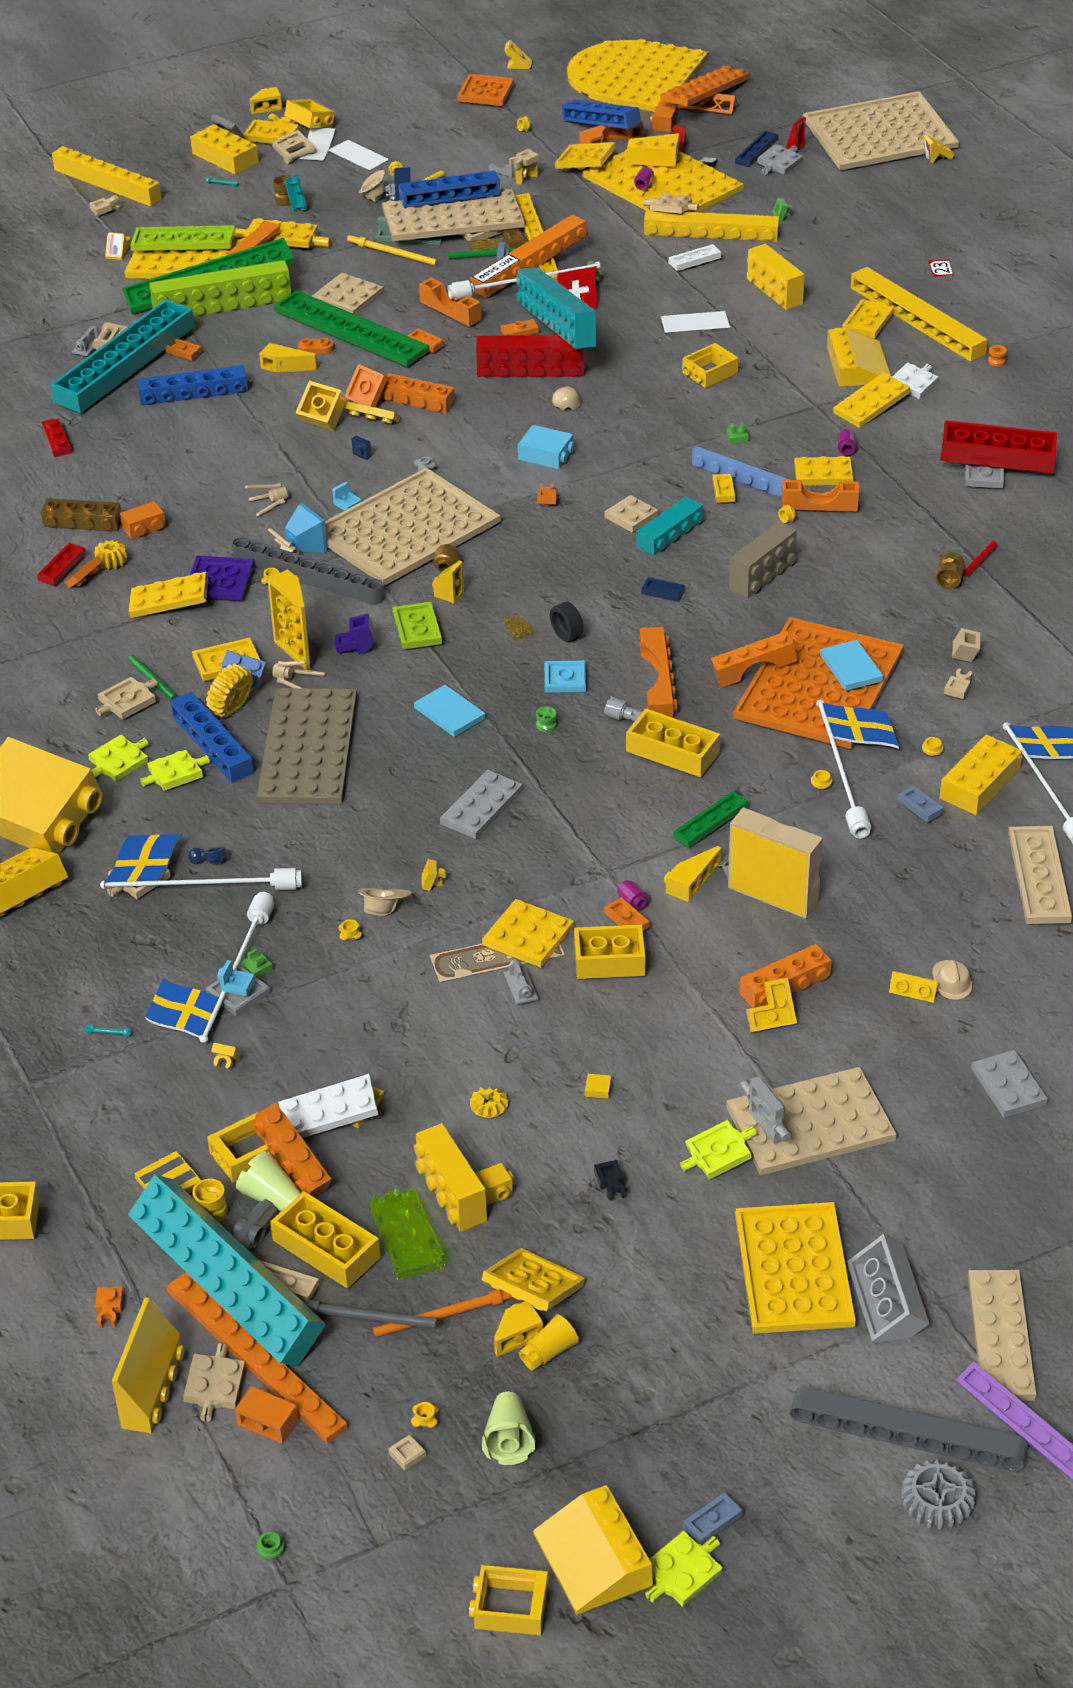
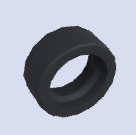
M567 601L551 608L550 621L560 639L568 642L583 634L584 626L581 615L572 603Z

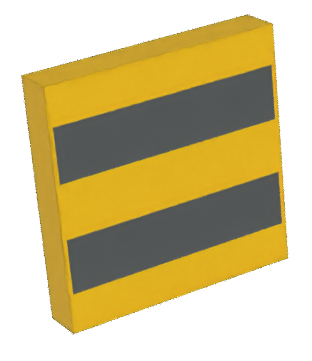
M177 1151L134 1173L135 1179L143 1189L146 1188L154 1174L173 1179L187 1193L192 1192L194 1186L201 1181Z

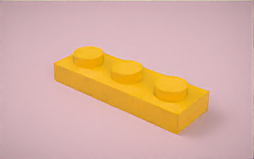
M348 401L344 407L352 416L366 415L365 418L376 421V418H379L387 424H392V422L399 423L401 417L392 411Z

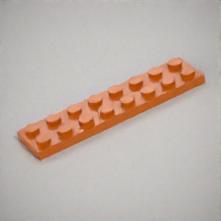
M722 66V68L715 69L704 76H699L697 79H692L688 83H683L681 86H675L674 89L667 90V92L660 94V101L689 106L748 80L750 73L744 72V69L734 70L730 66Z

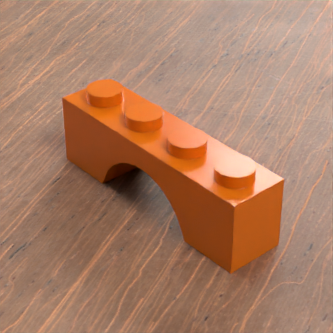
M641 121L640 124L628 129L600 125L579 132L580 144L605 143L613 139L629 141V139L643 137V122Z
M432 277L419 284L421 303L469 327L481 320L480 301L470 296L458 302L450 299L444 283Z
M782 480L781 508L789 505L794 510L858 511L859 481H839L837 486L831 491L815 493L808 490L803 485L802 480Z
M787 631L711 658L714 674L721 688L740 682L744 671L757 662H772L779 668L797 661L794 643Z

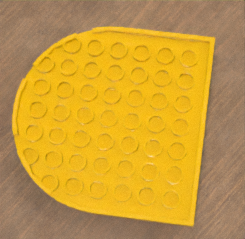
M645 39L607 40L578 52L570 60L567 67L568 81L577 92L588 94L591 99L616 105L639 107V109L654 112V108L660 102V94L667 92L669 89H674L675 86L688 83L708 58V52L700 49H688V47H677L672 44L666 45L659 42H649Z

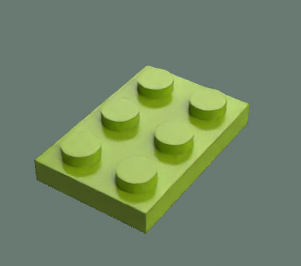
M431 602L392 607L402 649L442 644V637Z

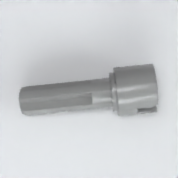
M611 696V699H608L604 709L605 716L619 721L626 718L635 722L642 713V711L628 707L627 701Z

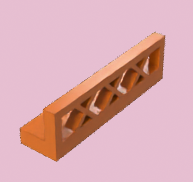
M714 94L696 102L700 103L697 106L678 105V109L733 115V109L737 105V100L733 95ZM705 104H710V105H715V106L712 107V108H707ZM720 106H727L730 109L723 110Z

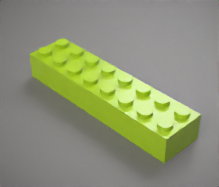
M285 260L149 283L152 308L167 299L193 309L194 317L278 303L291 294L289 269Z

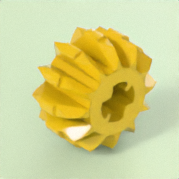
M105 540V543H99L95 547V557L98 555L102 560L99 564L101 569H117L118 566L122 567L123 563L127 562V549L125 544H121V541Z

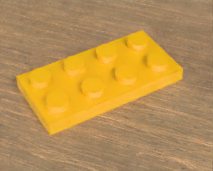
M883 372L833 407V413L861 428L909 394L910 386Z
M194 573L185 577H176L171 580L158 581L153 584L139 585L131 588L130 617L135 618L206 602L207 573Z

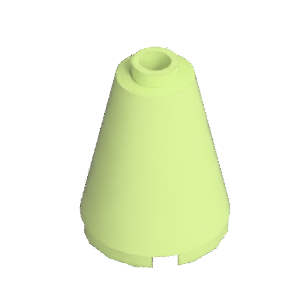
M267 1151L256 1155L248 1163L251 1168L247 1173L242 1171L236 1182V1189L240 1193L257 1201L267 1199L280 1212L301 1194L274 1156Z
M503 1392L495 1399L482 1437V1450L490 1460L491 1457L498 1460V1464L515 1465L527 1460L528 1455L534 1451L535 1437L519 1395L514 1392Z

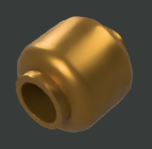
M440 545L435 552L434 566L440 572H443L460 560V552L453 545Z

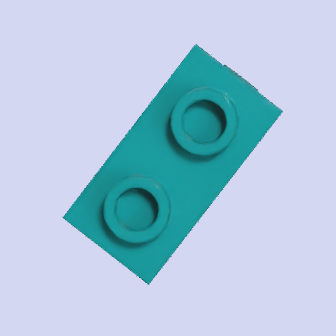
M298 174L285 179L284 182L293 212L298 209H307L308 204L305 201L300 183L301 179H299Z

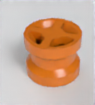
M1002 345L991 346L989 348L990 356L988 357V363L995 367L1005 365L1006 347Z

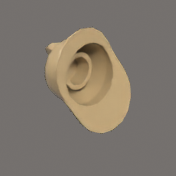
M384 170L377 171L369 176L359 190V193H363L368 200L372 199L374 202H377L384 193Z
M362 888L358 890V893L364 896L365 913L378 916L390 914L394 911L399 898L411 895V891L403 889L382 890Z
M944 960L934 965L932 969L933 978L935 981H938V992L943 997L959 1000L964 999L970 994L972 981L970 973L964 964L955 960Z

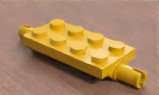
M261 218L253 219L249 228H235L236 232L234 235V239L246 238L265 221L280 225V231L269 239L271 241L284 237L287 245L293 247L314 248L319 246L329 248L331 245L330 237L316 236L318 232L317 225L310 223L301 224L292 221L280 222L278 220L270 221Z

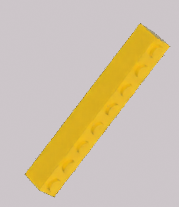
M62 146L52 153L55 171L148 206H152L162 200L160 183L151 178L141 176Z
M646 210L644 217V235L777 241L779 231V216L683 212L681 214Z

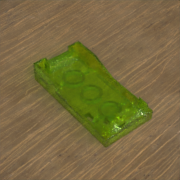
M409 1185V1190L405 1192L395 1188L385 1192V1196L377 1199L376 1195H373V1200L368 1201L369 1210L396 1280L399 1281L445 1268L443 1251L437 1236L428 1222L416 1190H412ZM380 1216L382 1218V1223L378 1222V1217Z

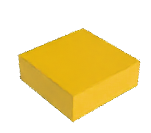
M588 1074L585 1097L608 1099L611 1076Z

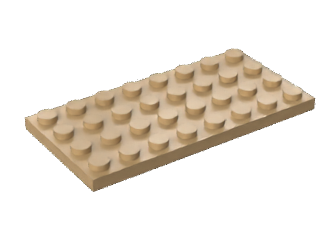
M507 188L501 189L500 195L407 208L403 207L401 201L390 200L382 203V209L387 219L392 241L524 227V219L512 189Z

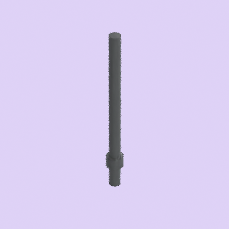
M314 1300L303 1302L318 1317L322 1314L434 1329L438 1325L437 1318L325 1305L321 1301Z

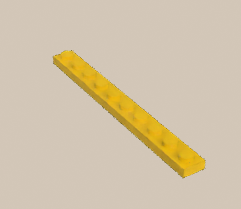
M529 193L514 195L524 219L523 229L527 240L530 241L543 233V229ZM553 257L537 266L545 273L558 271ZM557 275L550 276L556 281Z

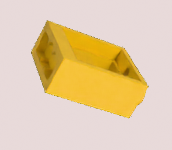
M311 99L287 100L285 116L308 128L333 127L335 111Z
M713 343L683 357L682 373L704 388H707L737 374L739 358L717 343ZM712 362L718 365L707 371L701 368Z
M256 1113L207 1137L210 1154L233 1183L238 1180L242 1171L248 1172L251 1168L248 1163L256 1155L263 1151L269 1152L267 1145H264L236 1159L227 1148L256 1133L252 1126Z
M481 1565L480 1576H475L473 1583V1593H477L476 1600H471L469 1607V1617H474V1629L541 1636L548 1591V1571ZM488 1587L532 1591L530 1615L484 1611Z

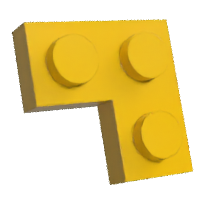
M788 978L764 982L768 1005L746 1009L750 1032L797 1023Z

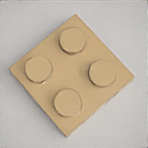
M629 495L605 511V518L632 533L658 516V509L632 495Z

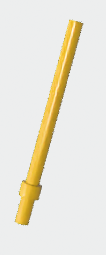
M351 235L347 237L348 242L358 244L359 247L373 248L436 266L438 263L437 259L369 241L365 237L358 238Z

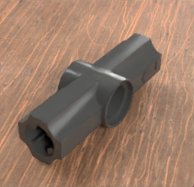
M267 1199L259 1201L246 1219L240 1218L237 1221L232 1236L248 1251L252 1247L257 1248L265 1237V1230L271 1224L270 1221L278 1215V1208Z

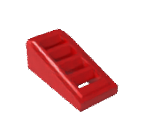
M803 116L793 123L786 149L796 146L798 151L805 146L806 117Z
M673 126V134L679 133V151L683 153L686 128L685 126Z

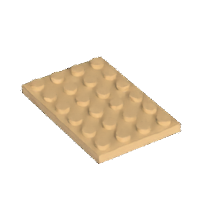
M860 1067L771 1089L773 1095L777 1100L780 1099L785 1107L783 1123L784 1127L791 1134V1138L788 1141H779L774 1144L749 1113V1101L746 1096L726 1100V1107L737 1130L742 1132L753 1126L757 1133L756 1136L746 1140L745 1145L751 1152L752 1160L760 1176L896 1141V1132Z

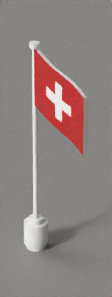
M595 262L593 265L546 273L549 276L557 275L556 281L592 309H596L595 275L596 269H600L599 262ZM516 278L473 286V283H470L469 280L454 282L448 285L449 298L459 300L467 296L472 297L474 289L516 282Z

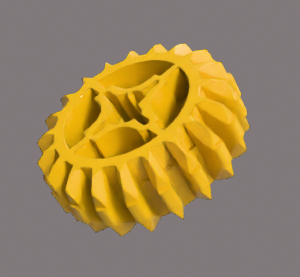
M233 664L228 665L227 668L224 667L222 672L218 673L213 684L210 685L211 688L207 692L208 696L206 698V706L209 707L213 714L226 718L232 716L234 712L236 713L239 708L241 709L243 703H246L245 700L249 697V692L252 690L253 676L251 672L243 666Z

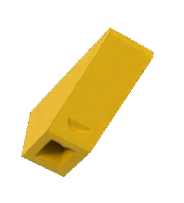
M269 343L259 353L260 366L264 370L293 372L318 369L315 353Z

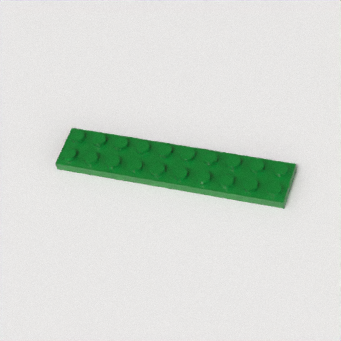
M283 237L122 287V290L133 314L152 308L149 285L151 282L285 260L287 266L295 262Z
M298 290L274 305L275 312L406 367L429 352L428 344Z

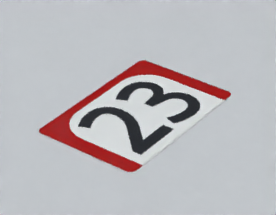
M948 259L928 260L933 277L953 276Z

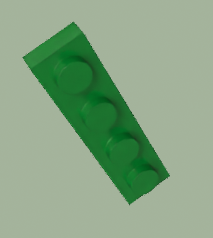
M734 791L730 792L674 830L673 838L687 848H690L735 817L743 807L748 808V800Z

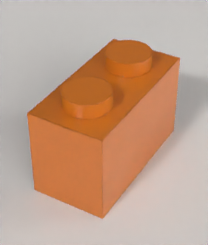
M664 101L659 102L658 106L654 108V114H651L650 118L653 131L671 133L678 118V104Z
M155 501L120 513L122 529L131 540L166 528L164 512Z
M253 1386L249 1388L235 1408L238 1426L280 1444L284 1443L299 1421L297 1405L292 1401L281 1399L272 1395L267 1390H260Z

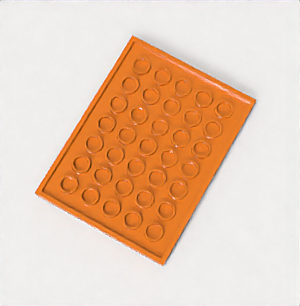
M789 617L780 633L785 631L789 633L794 643L797 661L779 668L772 662L763 661L735 708L733 719L831 744L820 707L816 705L817 701L823 700L824 703L842 707L873 709L904 651V645ZM858 640L882 673L883 681L845 691L820 656V649ZM834 739L837 746L851 749L854 742Z

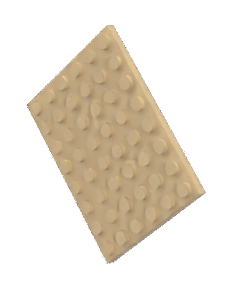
M920 91L803 113V116L806 117L807 126L839 170L925 154V135L932 137L950 149L957 148L959 145V141Z
M424 468L326 520V541L328 548L370 577L381 580L383 586L434 559L435 552L440 545L450 544L456 547L501 522L499 514L428 468Z

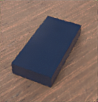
M650 577L647 578L641 588V594L679 602L685 591V585Z

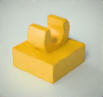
M428 859L422 872V889L430 891L433 884L435 886H442V878H446V870L437 868L436 860Z
M213 1043L211 1050L216 1055L214 1066L219 1068L221 1061L227 1060L225 1068L228 1070L233 1068V1060L240 1061L242 1053L236 1047Z

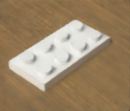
M369 1074L279 1101V1107L302 1138L379 1115L373 1084Z

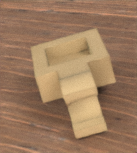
M112 196L107 200L102 198L89 203L90 209L97 216L104 215L106 212L112 211V209L118 210L121 208L118 203L114 204L116 201H119L117 196Z

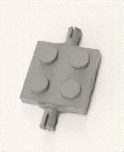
M775 144L758 157L757 163L765 167L762 169V173L765 175L770 171L785 175L802 162V156L796 153V146L785 149L781 145Z
M759 1076L750 1079V1083L748 1080H743L740 1083V1088H742L748 1098L751 1116L774 1144L779 1141H788L791 1138V1134L784 1127L783 1116L785 1107L780 1099L777 1100L770 1086L767 1083L765 1084Z

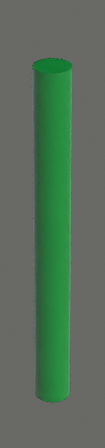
M505 248L508 249L509 253L515 250V248ZM498 249L448 252L449 259L497 256Z
M131 655L128 658V661L149 681L153 678L157 681V688L169 700L178 697L135 655Z

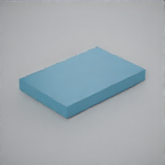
M858 640L820 649V656L845 691L883 681L882 673Z
M446 685L414 702L416 710L453 737L485 719L483 711Z

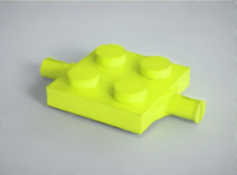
M119 735L89 753V760L96 765V768L92 770L95 778L104 774L116 782L146 764L148 756L141 750L149 746L148 741L143 738L137 743H132L123 735Z
M187 750L178 751L172 755L147 763L148 770L152 775L140 778L143 787L156 783L165 791L202 778L203 774L200 766L210 764L207 755L194 759Z
M726 1120L686 1140V1147L692 1154V1157L680 1162V1166L685 1172L697 1165L710 1180L751 1159V1152L745 1145V1141L756 1136L757 1133L753 1126L739 1132Z
M682 1531L649 1559L652 1564V1576L656 1585L645 1593L647 1599L650 1598V1602H654L660 1595L665 1593L673 1597L682 1607L722 1573V1567L710 1555L713 1550L720 1546L718 1539L712 1536L707 1542L700 1545L685 1531Z

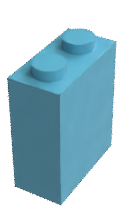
M532 425L518 443V460L559 469L575 449L573 434Z

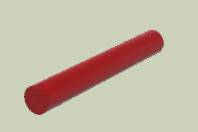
M991 541L963 570V575L968 577L998 546L997 542Z

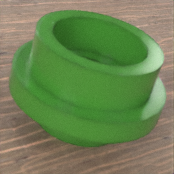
M266 1532L257 1541V1552L265 1559H274L281 1555L284 1550L283 1539L275 1532Z

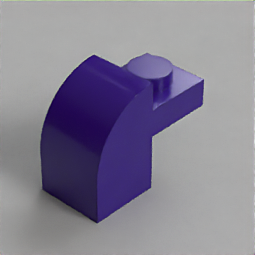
M369 614L349 618V632L335 635V649L337 653L357 649L360 655L371 648L373 644V624Z

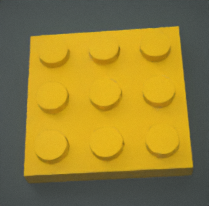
M615 142L571 144L556 160L555 167L562 170H569L571 168L584 169L586 167L600 168L616 149Z
M515 899L482 938V945L541 968L574 928V921Z
M520 1248L483 1271L482 1281L489 1283L495 1289L511 1294L515 1299L524 1300L532 1304L536 1309L548 1311L582 1288L585 1277Z

